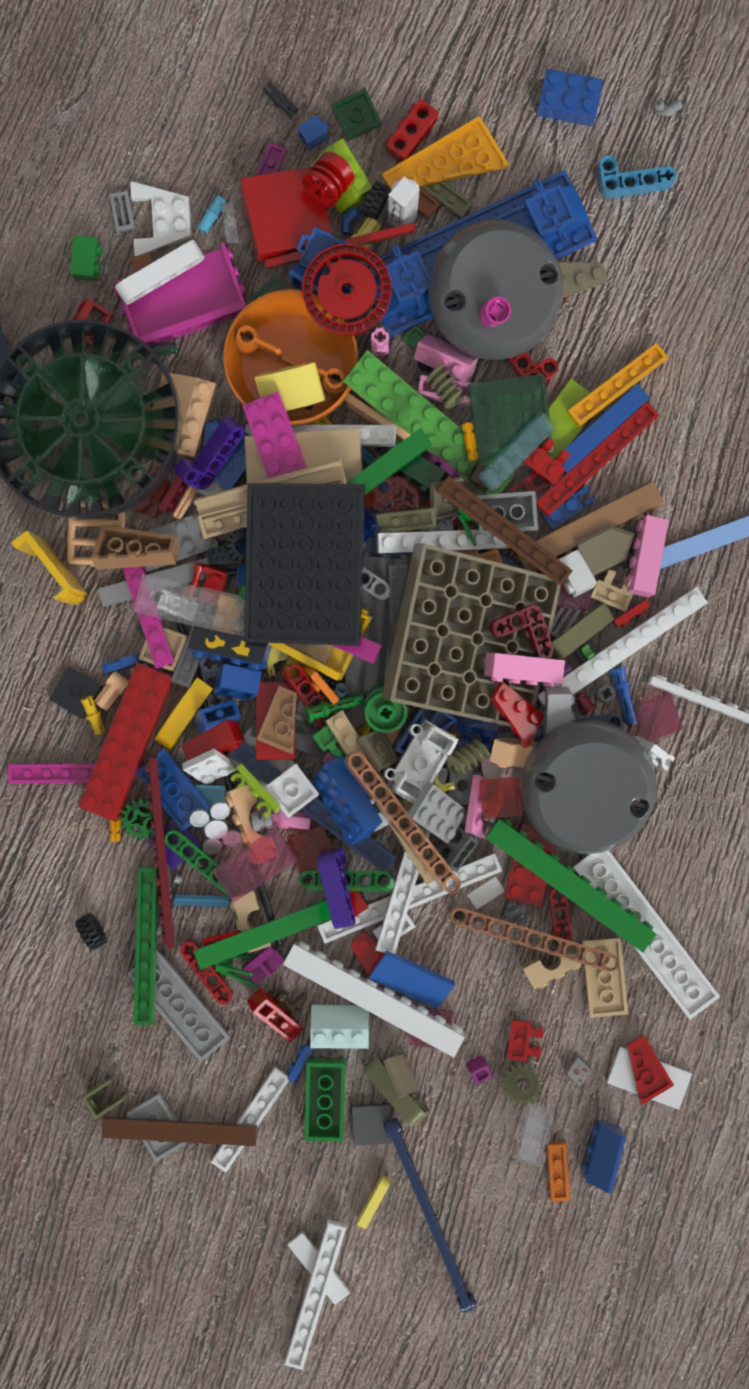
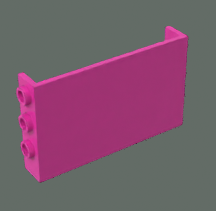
M224 242L220 243L221 249L204 254L205 258L199 264L128 305L122 300L123 305H120L124 317H128L129 323L126 324L129 332L151 347L237 317L246 307L243 298L246 292L243 284H238L237 277H240L237 266H232L230 260L234 258L230 247L226 248ZM119 279L115 280L116 285L120 282ZM114 287V290H115V293H116V295H117V298H121L120 295H119V293L117 292V290H116L115 287Z

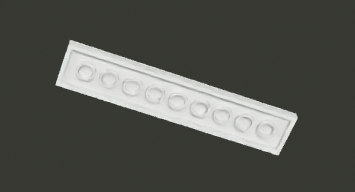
M610 851L588 854L572 866L580 877L584 875L592 881L589 885L595 889L599 886L607 892L605 895L607 898L612 900L614 897L623 904L621 906L622 909L626 912L630 909L638 915L637 920L641 923L645 920L654 927L652 931L656 933V936L646 950L642 953L636 947L634 948L689 1020L720 998V995Z

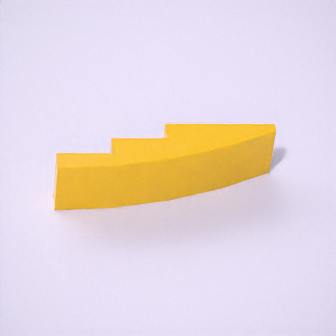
M197 677L167 719L155 740L168 750H171L192 722L213 688Z

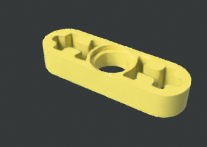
M381 1175L363 1207L356 1225L363 1229L367 1228L389 1188L390 1178Z

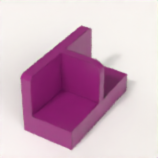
M271 944V946L266 947L244 965L242 970L252 972L253 975L249 977L258 985L266 977L271 976L272 972L285 962V958Z

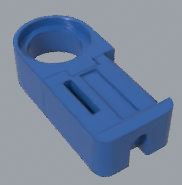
M133 654L101 664L104 674L134 666L136 663H142L138 659L140 654Z

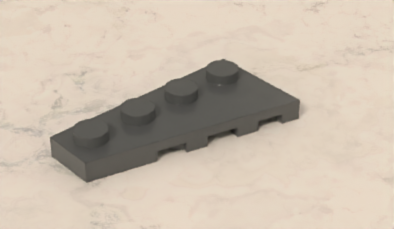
M256 717L250 736L256 737ZM295 719V750L323 759L325 751L323 752L311 736L316 731Z

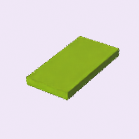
M570 379L528 436L526 442L532 447L540 448L544 440L550 438L555 444L547 452V455L555 459L561 450L566 449L585 425L584 423L578 427L567 414V411L588 396L590 392Z

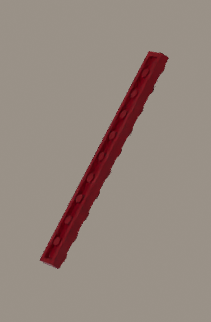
M157 755L149 756V761L145 762L146 773H150L151 779L147 781L148 792H152V800H149L150 811H154V819H151V829L156 832V838H153V849H157L158 857H154L155 868H159L160 874L156 876L157 887H161L158 903L159 906H163V913H160V923L165 927V932H162V943H166L167 949H174L175 941Z

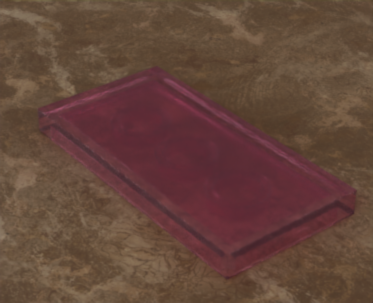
M274 828L215 867L212 872L232 901L235 902L295 863L298 858L278 829Z

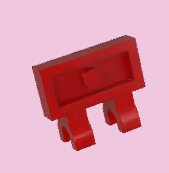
M546 438L540 448L534 446L523 463L555 485L566 470L562 464L568 459L570 453L564 449L559 452L555 460L547 455V452L553 447L555 442L550 438Z
M512 1019L507 1059L527 1061V1056L541 1058V1047L528 1046L529 1036L543 1039V1028L531 1027V1021Z

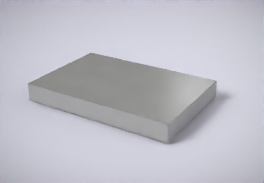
M160 1092L126 1112L129 1118L177 1121ZM142 1140L154 1162L187 1144L186 1142Z

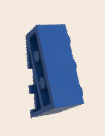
M416 707L392 747L401 754H404L414 737L408 731V727L411 724L421 725L424 720H427L445 731L458 720L444 712ZM416 726L413 728L414 733L418 730Z

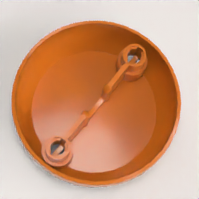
M278 290L255 299L235 318L229 328L224 344V370L232 392L237 400L244 405L260 398L254 378L257 375L279 370L283 367L315 362L325 400L287 411L292 427L303 426L324 419L333 413L346 399L351 389L342 381L358 362V347L355 335L340 336L332 334L315 323L306 310L302 290ZM313 294L314 301L322 312L324 308L320 303L319 297ZM329 313L325 315L330 319L333 317ZM338 318L336 320L337 322L348 323V321L344 319ZM244 335H252L253 340ZM337 376L340 378L341 382L331 377Z

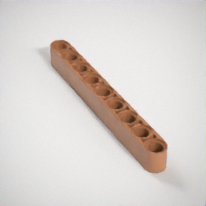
M352 752L347 754L344 759L345 766L438 886L448 893L458 892L461 886L459 878L415 821L407 816L408 812L361 753ZM354 756H357L359 759V764L356 767H353L351 764V759ZM368 771L371 774V779L365 782L363 774ZM381 787L383 793L381 797L377 798L375 790ZM392 802L395 808L393 812L389 813L387 805ZM401 818L406 819V825L403 828L399 826ZM417 833L418 840L412 843L411 836ZM428 848L430 854L427 858H424L423 851ZM440 863L441 871L436 874L434 868ZM449 879L453 880V885L451 888L446 887V883Z
M455 908L451 913L452 922L459 927L606 972H613L619 966L617 956L605 951L464 908ZM457 912L465 914V919L462 922L455 921L454 917ZM477 917L482 918L484 921L483 926L480 928L473 926V920ZM495 923H499L502 926V931L498 934L493 933L491 930L492 925ZM518 929L521 932L520 938L512 939L510 937L511 930ZM537 935L540 942L537 945L530 944L528 941L529 936ZM551 940H555L559 945L555 951H551L547 947V943ZM574 946L577 949V955L574 957L568 956L566 953L567 947ZM587 952L595 953V962L590 963L586 960L585 955ZM608 957L613 958L615 961V966L611 969L607 968L604 964L605 959Z

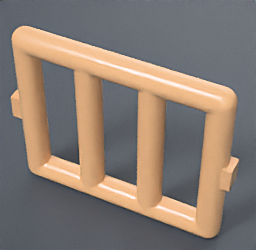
M93 498V500H81V507H85L86 504L97 501L101 498ZM101 499L103 508H108V500ZM126 512L118 514V520L68 518L67 563L95 567L91 557H75V545L95 546L97 538H75L76 526L101 527V525L125 528Z

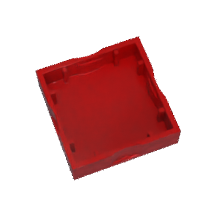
M311 167L240 179L239 190L245 215L250 224V237L256 262L297 252V246L302 235L311 236L315 226L332 234L326 207L319 205L311 199L302 184V178ZM305 238L304 243H303V245H302V247H301L302 250H305L306 245H307V243H308V241H309V240L306 239V238Z

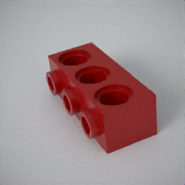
M421 98L417 104H412L408 111L409 115L406 119H401L397 125L398 130L394 135L390 134L385 143L387 144L386 153L400 163L414 154L438 121L439 112ZM424 113L427 117L419 118L417 115ZM414 129L416 132L409 134L406 130ZM402 144L404 148L397 149L395 145Z

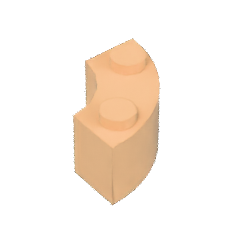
M503 737L494 739L490 761L496 763L495 765L501 768L519 766L523 769L527 757L538 742L531 741L528 748H523L520 738Z

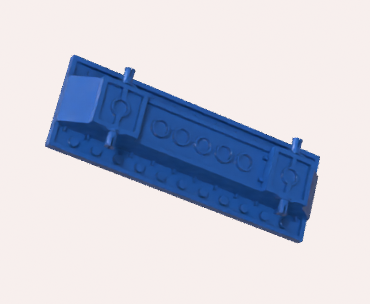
M566 170L542 181L537 179L530 187L401 247L396 245L391 248V252L380 256L379 258L388 269L392 285L391 302L385 316L381 320L386 332L389 334V338L433 318L428 300V282L432 265L445 243L468 225L490 219L511 220L531 228L547 242L557 260L597 242L598 238L591 226L587 212ZM367 263L363 264L373 274L376 285L381 286L380 279L374 269ZM376 291V297L380 298L381 292ZM455 304L446 307L452 309Z

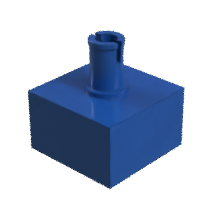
M223 664L216 672L212 694L250 702L258 695L262 672L246 669V665L243 664L240 667Z

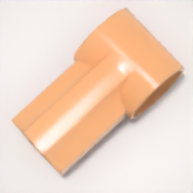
M115 671L105 683L106 686L94 702L108 711L118 697L125 693L129 680Z

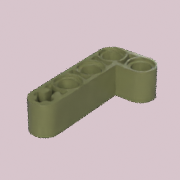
M605 603L601 604L558 638L551 641L554 651L549 659L562 660L612 622L616 617Z
M376 1056L363 1069L366 1076L411 1127L417 1126L430 1114L427 1106L421 1100H416L412 1094L402 1098L398 1097L384 1062L380 1057Z

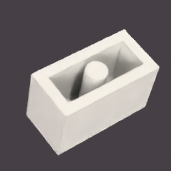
M579 550L559 559L573 570L564 584L569 594L576 597L595 587L597 582Z

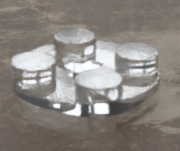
M234 203L222 204L227 244L239 242L238 232L236 231L238 230V225L234 215Z

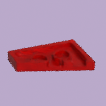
M643 1034L627 1043L639 1102L643 1105L673 1087L674 1084Z

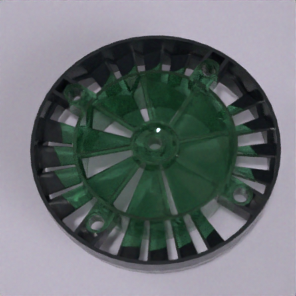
M82 319L67 320L45 326L31 333L17 343L0 362V420L1 418L16 419V423H0V476L22 499L41 510L60 517L84 520L102 519L124 513L138 506L149 498L165 481L180 449L183 427L181 405L176 386L169 371L153 350L141 339L129 331L106 322ZM85 336H93L92 354L85 353ZM107 337L116 339L109 359L102 357ZM71 338L73 354L67 355L63 340ZM50 346L55 359L41 366L33 356ZM127 346H134L135 349L118 365ZM136 360L142 361L139 367H133ZM27 362H31L30 367L28 369H24V365ZM156 364L164 374L168 384L145 395L136 382ZM19 371L28 379L24 387L13 382ZM80 379H81V398H80ZM53 392L66 404V406L64 407L49 395ZM5 397L18 400L17 405L4 402ZM170 397L174 398L175 406L151 410L149 403ZM142 415L141 417L106 418V417H120V416ZM86 416L85 423L79 424L80 417ZM61 420V425L38 431V421ZM154 421H175V429L154 428ZM101 433L129 454V457L123 459L98 434ZM69 434L72 437L53 470L45 457ZM19 438L17 442L2 446L1 441ZM153 439L172 444L170 451L152 446ZM85 440L95 479L90 480L82 478V441ZM26 454L28 459L12 473L8 463ZM147 457L162 465L155 477L143 467ZM141 470V478L134 479V474ZM27 472H31V478L25 481L24 475ZM46 475H49L53 479L41 501H38L29 492ZM129 479L141 492L127 502H124L117 486ZM67 485L68 489L65 496L62 511H59L57 509L62 494L64 492L65 486ZM82 489L85 490V514H80ZM102 489L108 505V510L103 511L100 490Z

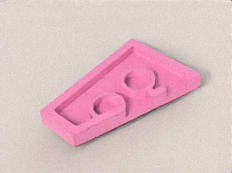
M473 775L465 832L479 838H485L487 821L483 818L487 812L488 779L480 775Z

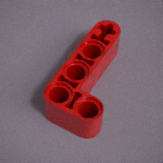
M527 352L505 359L524 387L530 391H534L555 376L558 370V363L555 359L547 358L538 365H535ZM524 361L527 367L520 368L517 362ZM550 365L553 368V372H546L544 366ZM528 377H536L538 383H530Z

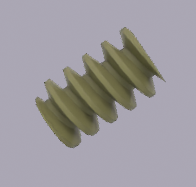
M443 363L429 374L426 381L427 383H432L431 388L433 390L437 389L435 394L441 396L440 401L446 402L444 407L449 409L461 403L467 395L460 396L463 389L456 390L459 384L458 382L451 383L454 376L447 378L450 371L442 370L445 367Z
M473 739L470 743L465 744L464 747L459 748L458 752L455 751L452 753V756L449 755L446 759V764L452 775L459 778L458 772L465 775L464 768L471 771L470 764L477 767L478 763L476 760L483 763V756L489 759L490 754L480 741Z

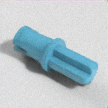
M216 196L209 209L205 210L204 217L199 225H197L198 229L208 234L215 220L219 219L218 215L226 203L223 197Z

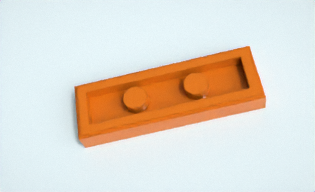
M566 1141L546 1142L550 1201H570Z

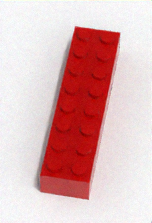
M136 663L78 808L112 821L119 820L173 686L171 682L173 676Z

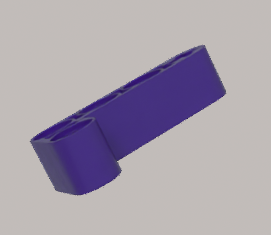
M226 417L221 421L195 462L186 459L180 460L175 465V473L187 485L201 490L207 489L243 438L244 429L232 417Z
M343 848L323 851L317 856V864L333 927L339 929L354 926L356 923L355 913L343 866L346 864L345 851Z

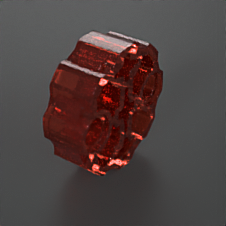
M400 475L390 476L384 480L390 486L388 491H383L379 484L365 495V516L376 528V515L371 514L373 508L375 510L378 509L379 513L421 509L420 491L409 482L408 478ZM401 488H403L402 495L396 497L395 495L399 494ZM408 491L410 494H415L413 501L406 498ZM385 500V503L381 505L378 503ZM391 500L392 502L402 500L395 506V509L394 507L384 508ZM406 504L407 506L412 507V509L408 507L400 508V506Z

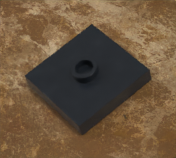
M69 666L49 700L83 719L86 712L80 700L90 695L95 700L103 686Z

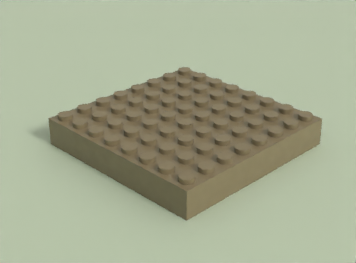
M425 543L414 544L381 699L512 727L508 720L502 717L490 699L500 682L491 681V677L484 676L486 652L526 657L536 656L533 652L526 627L506 636L496 637L489 632V624L494 619L522 607L536 605L542 611L550 636L561 586L548 576ZM531 611L529 617H532V615L535 614V612ZM516 615L512 618L513 626L519 624V618ZM498 625L496 631H500V628L507 627V625ZM536 627L534 630V635L537 638L541 635L539 627ZM543 647V650H541L542 654H544L546 647ZM503 678V682L535 707L540 682L537 685L526 684V680H520L519 684L510 683L508 678Z

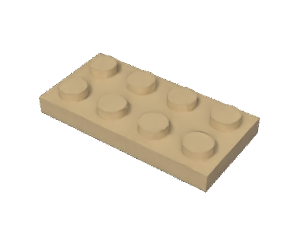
M621 937L582 940V945L614 954L619 960V966L613 972H606L584 965L589 1017L628 1014ZM587 952L585 958L588 962L592 963L595 962L596 955L593 952ZM608 957L605 959L604 964L607 968L611 969L615 966V961L613 958Z

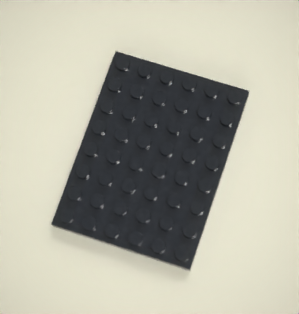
M248 483L244 642L361 646L365 484Z

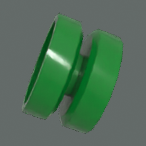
M384 684L372 687L367 692L364 698V714L368 725L374 730L381 733H391L398 730L405 723L407 705L381 699Z

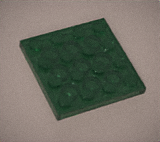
M545 374L468 384L473 429L477 445L476 451L478 452L477 462L527 456L534 446L540 448L546 438L552 440ZM553 447L547 453L554 452Z

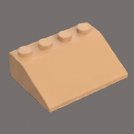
M163 373L158 388L168 384ZM170 373L179 395L183 422L182 439L177 456L195 461L199 456L204 438L205 423L209 421L218 387L216 383L200 378ZM158 392L156 393L142 441L143 446L156 450L160 448L170 451L172 444L164 442L163 429H175V421H167L162 408L175 406L173 397L163 399Z

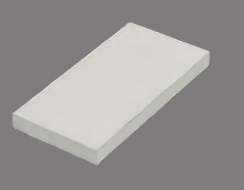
M619 1046L606 1082L638 1094L628 1049ZM660 1061L674 1086L651 1100L679 1110L692 1073Z

